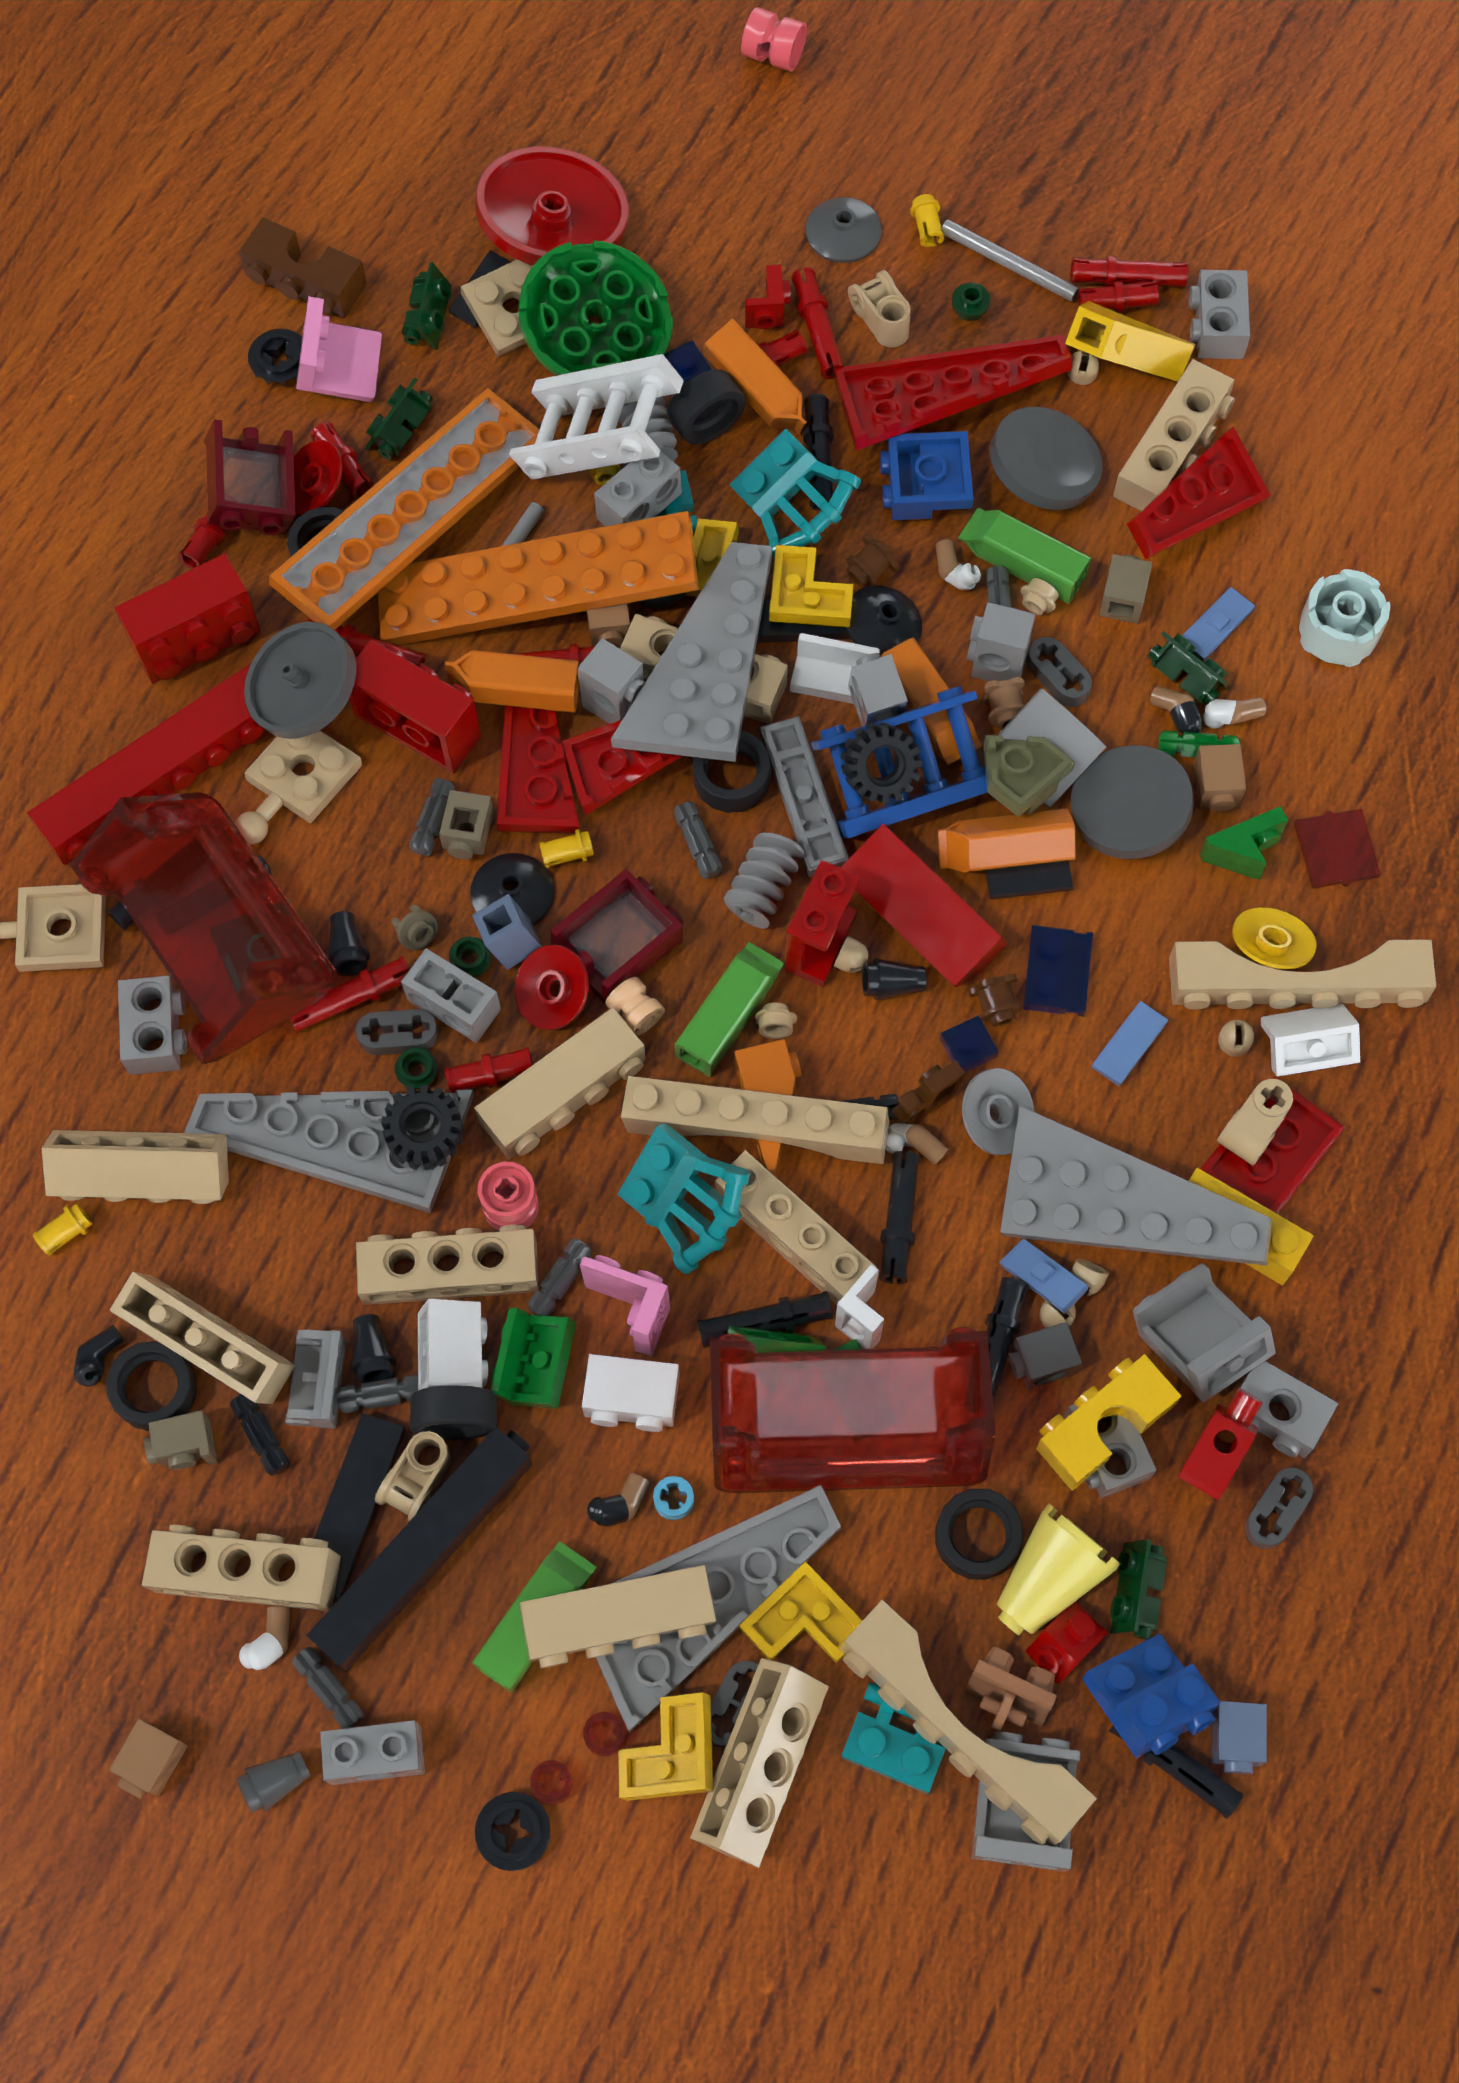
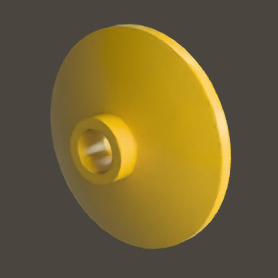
M1261 907L1246 910L1236 918L1232 929L1234 941L1244 954L1254 961L1272 968L1295 969L1302 967L1312 960L1317 947L1314 934L1304 922L1278 909Z

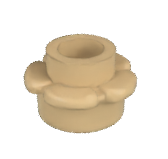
M1033 578L1028 586H1022L1020 590L1023 595L1022 604L1030 612L1042 615L1044 612L1051 613L1056 608L1055 602L1059 594L1046 581Z
M783 1003L766 1004L755 1015L760 1035L771 1039L790 1036L793 1033V1023L797 1022V1015L794 1012H789L788 1006Z

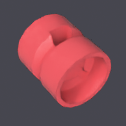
M755 7L744 29L741 43L742 56L764 62L769 58L772 66L792 72L796 68L804 49L807 25L804 22L789 17H784L779 21L777 13Z
M500 1162L491 1165L483 1172L478 1182L477 1193L487 1222L498 1231L502 1226L513 1224L523 1225L527 1229L535 1221L539 1211V1200L531 1174L524 1166L515 1162Z

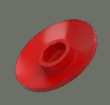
M324 440L310 442L302 447L293 457L295 512L297 516H302L307 511L319 507H325L339 486L343 469L342 457L339 450L330 442Z
M546 945L529 954L520 966L515 981V999L520 1013L531 1025L545 1030L561 1029L572 1023L584 1008L589 990L588 974L584 963L575 952L559 945ZM559 984H561V989L558 994L557 987Z

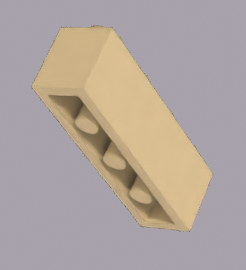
M611 1008L474 1107L478 1122L508 1160L516 1154L523 1156L532 1151L539 1144V1138L553 1128L556 1131L566 1126L574 1118V1112L586 1103L593 1105L604 1098L609 1092L608 1087L620 1078L627 1080L628 1076L637 1074L643 1067L642 1062L646 1060L644 1044L617 1011Z
M53 1130L42 1146L46 1196H60L68 1201L80 1200L84 1197H104L105 1200L111 1202L123 1201L128 1198H147L148 1201L154 1203H163L171 1199H190L197 1204H207L215 1200H221L229 1183L226 1134Z
M705 1565L519 1603L529 1662L539 1660L541 1668L568 1663L567 1654L586 1650L587 1659L615 1653L613 1644L632 1641L633 1649L657 1645L661 1643L659 1635L678 1631L679 1640L707 1634L705 1625L713 1624L716 1621Z

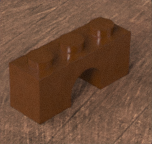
M263 217L239 250L245 275L253 282L272 286L291 299L298 298L305 302H308V296L324 299L322 313H332L343 319L367 285L362 261L329 246L317 261L307 264L298 263L301 252L296 232Z

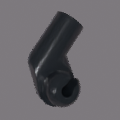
M114 1324L78 1347L74 1364V1378L80 1385L85 1387L96 1385L103 1376L106 1355L125 1343Z

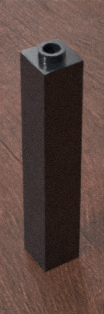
M495 1427L306 1636L347 1672L533 1465L530 1456L526 1453L531 1448L528 1443L513 1430L504 1434L498 1427Z

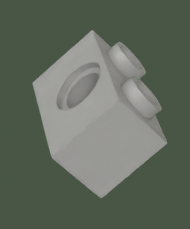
M987 602L984 616H975L970 634L971 642L966 660L973 661L971 677L986 681H1004L1014 677H1021L1029 650L1036 614Z
M601 638L578 667L582 707L609 724L624 718L645 684L643 663Z
M1266 1361L1249 1371L1239 1388L1253 1394L1263 1402L1251 1423L1258 1427V1432L1274 1440L1272 1445L1277 1450L1290 1457H1297L1299 1455L1304 1459L1316 1446L1339 1404ZM1278 1402L1283 1404L1288 1409L1289 1420L1280 1421L1275 1419L1269 1411V1403Z
M415 1720L320 1732L323 1780L331 1785L425 1774L422 1727Z

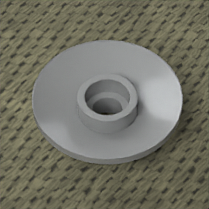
M1000 1068L982 1071L971 1080L964 1093L962 1116L965 1128L972 1141L980 1149L993 1155L1012 1153L1019 1106L1034 1112L1029 1090L1024 1082L1014 1073Z

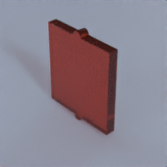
M1362 809L1332 813L1328 810L1321 816L1295 820L1294 825L1312 889L1337 884L1348 887L1351 882L1378 878L1380 876V869Z

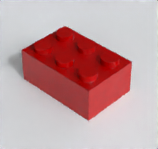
M225 553L114 607L129 643L152 684L160 680L171 679L179 674L181 670L197 662L210 660L217 652L233 644L244 643L253 634L261 631L248 592Z
M371 639L355 659L356 679L349 698L353 715L454 774L481 738L473 696L468 690L458 684L451 686L440 680L439 676L428 666L423 664L416 666L409 662L395 647L388 644L382 646Z

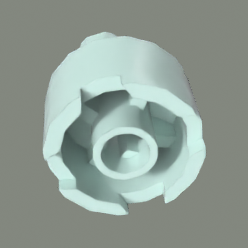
M1349 569L1341 570L1340 574L1331 575L1325 579L1324 576L1321 577L1311 589L1301 614L1299 631L1301 634L1300 643L1304 650L1328 663L1344 665L1346 667L1360 664L1362 659L1369 656L1378 644L1389 619L1390 602H1386L1385 596L1379 590L1380 583L1364 572Z

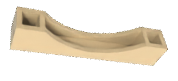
M1388 940L1375 952L1352 964L1332 970L1316 972L1282 971L1259 965L1235 954L1218 941L1175 942L1169 956L1172 1005H1184L1185 1008L1192 1010L1204 1009L1210 1005L1227 1004V1007L1231 1009H1245L1253 1004H1270V1007L1275 1009L1290 1008L1295 1004H1312L1315 1008H1331L1338 1005V1003H1355V1006L1359 1008H1372L1381 1003H1398L1400 1007L1412 1008L1427 1003L1436 989L1432 940Z
M628 1076L621 1119L628 1133L652 1135L657 1125L666 1123L681 1136L715 1135L754 1138L798 1146L839 1159L884 1164L889 1130L887 1107Z
M883 1600L877 1604L840 1647V1650L845 1654L843 1661L856 1675L861 1678L868 1675L881 1687L878 1690L880 1697L896 1711L903 1708L916 1720L913 1724L916 1731L931 1744H935L937 1741L941 1743L951 1753L949 1760L953 1766L966 1777L970 1778L974 1774L988 1787L984 1791L986 1796L1001 1810L1007 1811L1010 1808L1023 1820V1823L1020 1825L1022 1830L1039 1845H1043L1045 1842L1050 1846L1060 1843L1097 1799L1061 1765L1036 1763L1011 1756L985 1743L964 1727L945 1706L929 1678L921 1656L917 1631Z

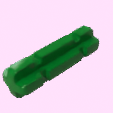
M1163 730L1158 737V750L1175 756V752H1181V756L1196 757L1199 746L1240 744L1239 737L1236 735L1222 734V738H1217V734L1183 732L1182 736L1178 735L1177 731Z

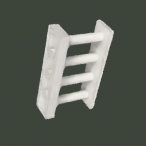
M663 354L536 380L531 393L544 406L546 413L535 444L512 448L509 455L531 480L659 457L661 450L647 435L645 430L656 397L680 393L684 380ZM638 401L630 426L616 429L624 404ZM606 407L598 432L584 435L592 410ZM574 414L566 438L553 441L561 416Z

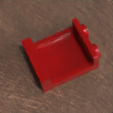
M820 861L786 932V972L824 987L857 917V909L848 905L859 883L858 874L826 861Z

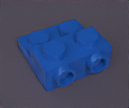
M967 431L900 434L888 439L887 450L880 451L881 475L889 476V485L882 486L883 509H891L892 520L931 519L932 510L972 508L973 489Z
M1161 1634L1088 1670L1082 1679L1135 1758L1151 1750L1155 1755L1163 1753L1178 1741L1179 1738L1177 1736L1188 1730L1192 1735L1200 1733L1215 1721L1213 1713L1221 1703L1192 1663L1184 1668Z

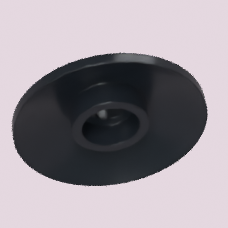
M876 585L862 588L853 594L850 627L845 628L855 644L878 648L881 656L884 652L910 638H915L918 643L922 633V620L918 609L906 595L891 587ZM883 613L888 614L891 618L886 617Z
M519 853L502 854L487 861L476 872L470 890L472 905L475 912H478L509 894L530 918L534 926L546 916L551 908L554 898L553 881L548 870L538 860ZM508 882L519 884L513 891H507L503 888Z

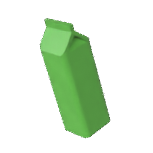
M977 508L958 539L968 545L977 557L996 567H1006L1008 573L1027 583H1030L1033 578L1046 581L1057 590L1059 594L1058 599L1067 604H1070L1085 581L1092 559L1000 510L984 511Z
M748 942L745 948L737 953L676 1041L675 1056L706 1076L711 1077L773 986L780 970L784 966V962Z
M559 1541L543 1560L472 1662L474 1667L512 1693L534 1662H529L519 1603L583 1590L597 1567Z

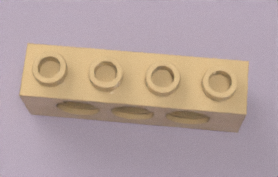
M1192 359L1119 473L1113 497L1141 511L1198 458L1195 454L1201 446L1206 449L1210 444L1217 429L1214 424L1218 417L1225 419L1235 401V398L1230 396L1235 379ZM1154 468H1161L1164 471H1159Z
M635 614L620 649L643 663L644 682H646L662 656L658 653L666 650L678 628L668 625L667 622L655 616L644 617ZM754 655L744 716L771 724L787 686V664L782 663L772 655Z
M746 1150L731 1164L750 1171L749 1182L747 1185H743L739 1208L742 1213L741 1219L820 1291H827L829 1299L836 1305L871 1264L876 1267ZM718 1178L715 1181L716 1191L724 1197L726 1182L722 1178Z
M513 1224L500 1227L499 1232L482 1233V1230L478 1228H463L455 1232L456 1235L438 1236V1233L432 1231L416 1232L411 1235L412 1238L394 1239L393 1236L384 1234L370 1236L367 1242H356L358 1296L363 1305L425 1301L428 1299L539 1292L537 1241L534 1230L526 1229L523 1225ZM489 1252H499L504 1256L502 1262L492 1268L481 1265V1260ZM446 1255H454L459 1258L457 1266L452 1270L442 1271L437 1268L439 1260ZM409 1258L415 1261V1265L410 1272L406 1274H396L393 1272L394 1265L399 1260Z
M132 1272L110 1308V1311L255 1403L273 1404L295 1367V1364L153 1275Z
M169 1525L168 1532L152 1530L141 1586L155 1593L329 1611L333 1606L341 1556L328 1548L327 1541L301 1538L300 1545L284 1544L283 1537L272 1534H257L256 1541L240 1539V1533L224 1529H213L212 1536L196 1535L197 1529L183 1525ZM205 1551L207 1555L205 1565L199 1571L192 1572L191 1564L194 1557L198 1553ZM245 1556H250L251 1565L249 1570L244 1575L236 1577L235 1566L237 1562ZM294 1560L295 1571L288 1580L280 1582L279 1570L281 1566L287 1561Z
M761 1658L713 1778V1792L707 1793L690 1839L730 1858L759 1868L781 1809L787 1799L796 1770L804 1755L813 1726L821 1711L829 1686L790 1665Z

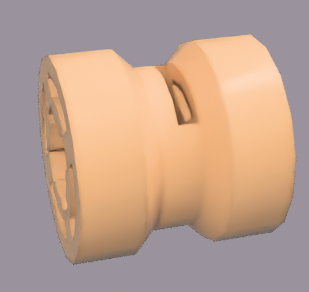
M638 977L629 978L617 986L605 1002L609 1009L614 1008L619 1015H622V1018L636 1036L652 1028L665 1012V1008L657 999L646 995V986Z

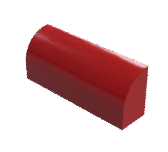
M884 824L841 867L859 875V883L855 891L954 987H959L974 978L1008 945L985 920Z

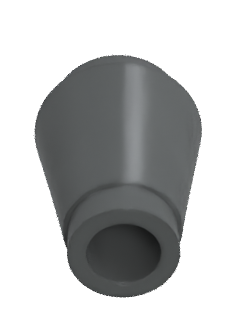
M297 1751L292 1755H286L245 1768L246 1773L236 1778V1781L251 1813H254L261 1808L267 1811L300 1785L302 1781L309 1778L310 1774L302 1756Z

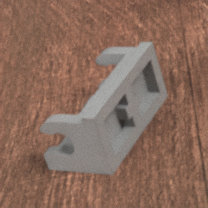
M298 1330L294 1359L295 1367L293 1369L289 1405L285 1420L287 1425L336 1429L338 1416L337 1390L342 1384L347 1344L341 1331Z

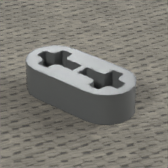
M1041 637L1035 640L1030 647L1027 659L1028 668L1031 673L1062 705L1077 707L1084 704L1088 699L1092 685L1091 676L1088 671L1057 639ZM1040 653L1045 656L1053 654V664L1047 659L1042 662L1039 661ZM1066 680L1070 684L1080 683L1079 692L1074 688L1067 691L1065 689Z
M420 1009L368 1013L360 1018L355 1029L360 1047L370 1055L402 1054L411 1048L429 1050L435 1045L439 1034L433 1016L427 1011ZM416 1023H423L424 1029H426V1031L422 1032V1038L414 1039L412 1032L405 1031L414 1030ZM373 1026H380L382 1032H384L380 1034L379 1041L371 1042L370 1036L365 1035L372 1033Z
M1286 1468L1281 1470L1270 1481L1245 1521V1534L1254 1546L1261 1549H1270L1276 1547L1287 1537L1313 1494V1483L1304 1471L1298 1468ZM1291 1480H1295L1299 1484L1297 1492L1302 1497L1294 1496L1284 1506L1278 1502L1285 1491L1280 1482L1288 1484ZM1273 1510L1279 1514L1273 1524V1529L1278 1534L1270 1533L1263 1537L1258 1533L1261 1525L1256 1522V1518L1263 1521Z
M740 1661L733 1665L727 1672L711 1703L712 1744L715 1746L726 1748L731 1733L726 1732L723 1738L717 1737L715 1735L717 1727L712 1723V1720L715 1716L723 1718L731 1705L737 1709L732 1720V1724L735 1725L747 1692L741 1703L734 1700L739 1688L734 1678L737 1674L744 1677L748 1671L755 1673L758 1664L755 1662Z

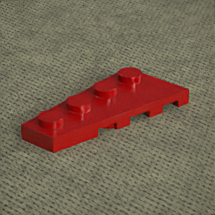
M1233 426L1127 523V526L1146 560L1263 502L1271 495Z
M505 705L497 809L498 831L575 833V830H580L554 710Z
M623 719L561 741L585 815L679 759L682 755L613 748L611 738Z

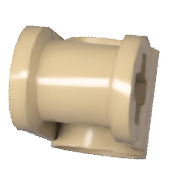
M882 270L878 272L875 279L860 286L853 284L848 287V296L854 311L864 320L881 345L895 348L906 343L909 338L910 305L897 289L887 271Z
M1267 1079L1258 1084L1242 1108L1238 1109L1218 1137L1217 1142L1254 1166L1275 1136V1131L1284 1120L1293 1103V1094L1290 1087L1278 1079ZM1269 1098L1277 1102L1271 1109L1263 1105Z
M431 1431L420 1432L414 1435L395 1466L381 1483L375 1497V1502L380 1505L387 1503L408 1515V1521H410L435 1494L451 1466V1453L443 1438ZM427 1446L440 1448L439 1459L434 1464L424 1466L418 1463V1456L423 1448ZM399 1491L410 1496L412 1499H409L406 1496L402 1495L401 1493H399Z

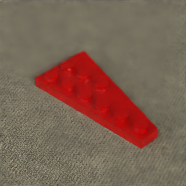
M1056 335L834 368L835 384L856 451L1072 370V356L1067 344H1065L1064 336Z

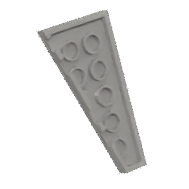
M731 542L611 738L613 748L736 762L770 570L772 546Z
M457 1090V1093H444L445 1096L449 1094L453 1098L464 1125L474 1098L473 1090ZM389 1091L321 1092V1095H298L297 1092H286L275 1096H254L252 1093L200 1094L184 1133L226 1134L227 1151L428 1213L432 1211L451 1160V1156L448 1155L445 1157L446 1164L439 1166L438 1162L432 1163L433 1169L425 1170L423 1165H418L417 1170L412 1169L407 1162L401 1164L397 1161L395 1154L392 1155L382 1132L384 1129L381 1124L382 1116L386 1117L387 1115L385 1112L387 1103L391 1105L395 1103L393 1096L396 1094H390ZM429 1113L417 1114L409 1120L406 1133L414 1141H429L439 1131V1120Z
M1019 1106L1000 1230L1003 1236L1267 1266L1272 1229L1270 1217Z
M821 1485L614 1582L617 1583L705 1565L716 1618L713 1624L705 1625L707 1633L705 1635L679 1640L678 1631L659 1635L660 1644L633 1649L632 1641L613 1644L615 1653L596 1657L629 1733L660 1704V1697L669 1696L739 1628V1625L841 1529V1525Z

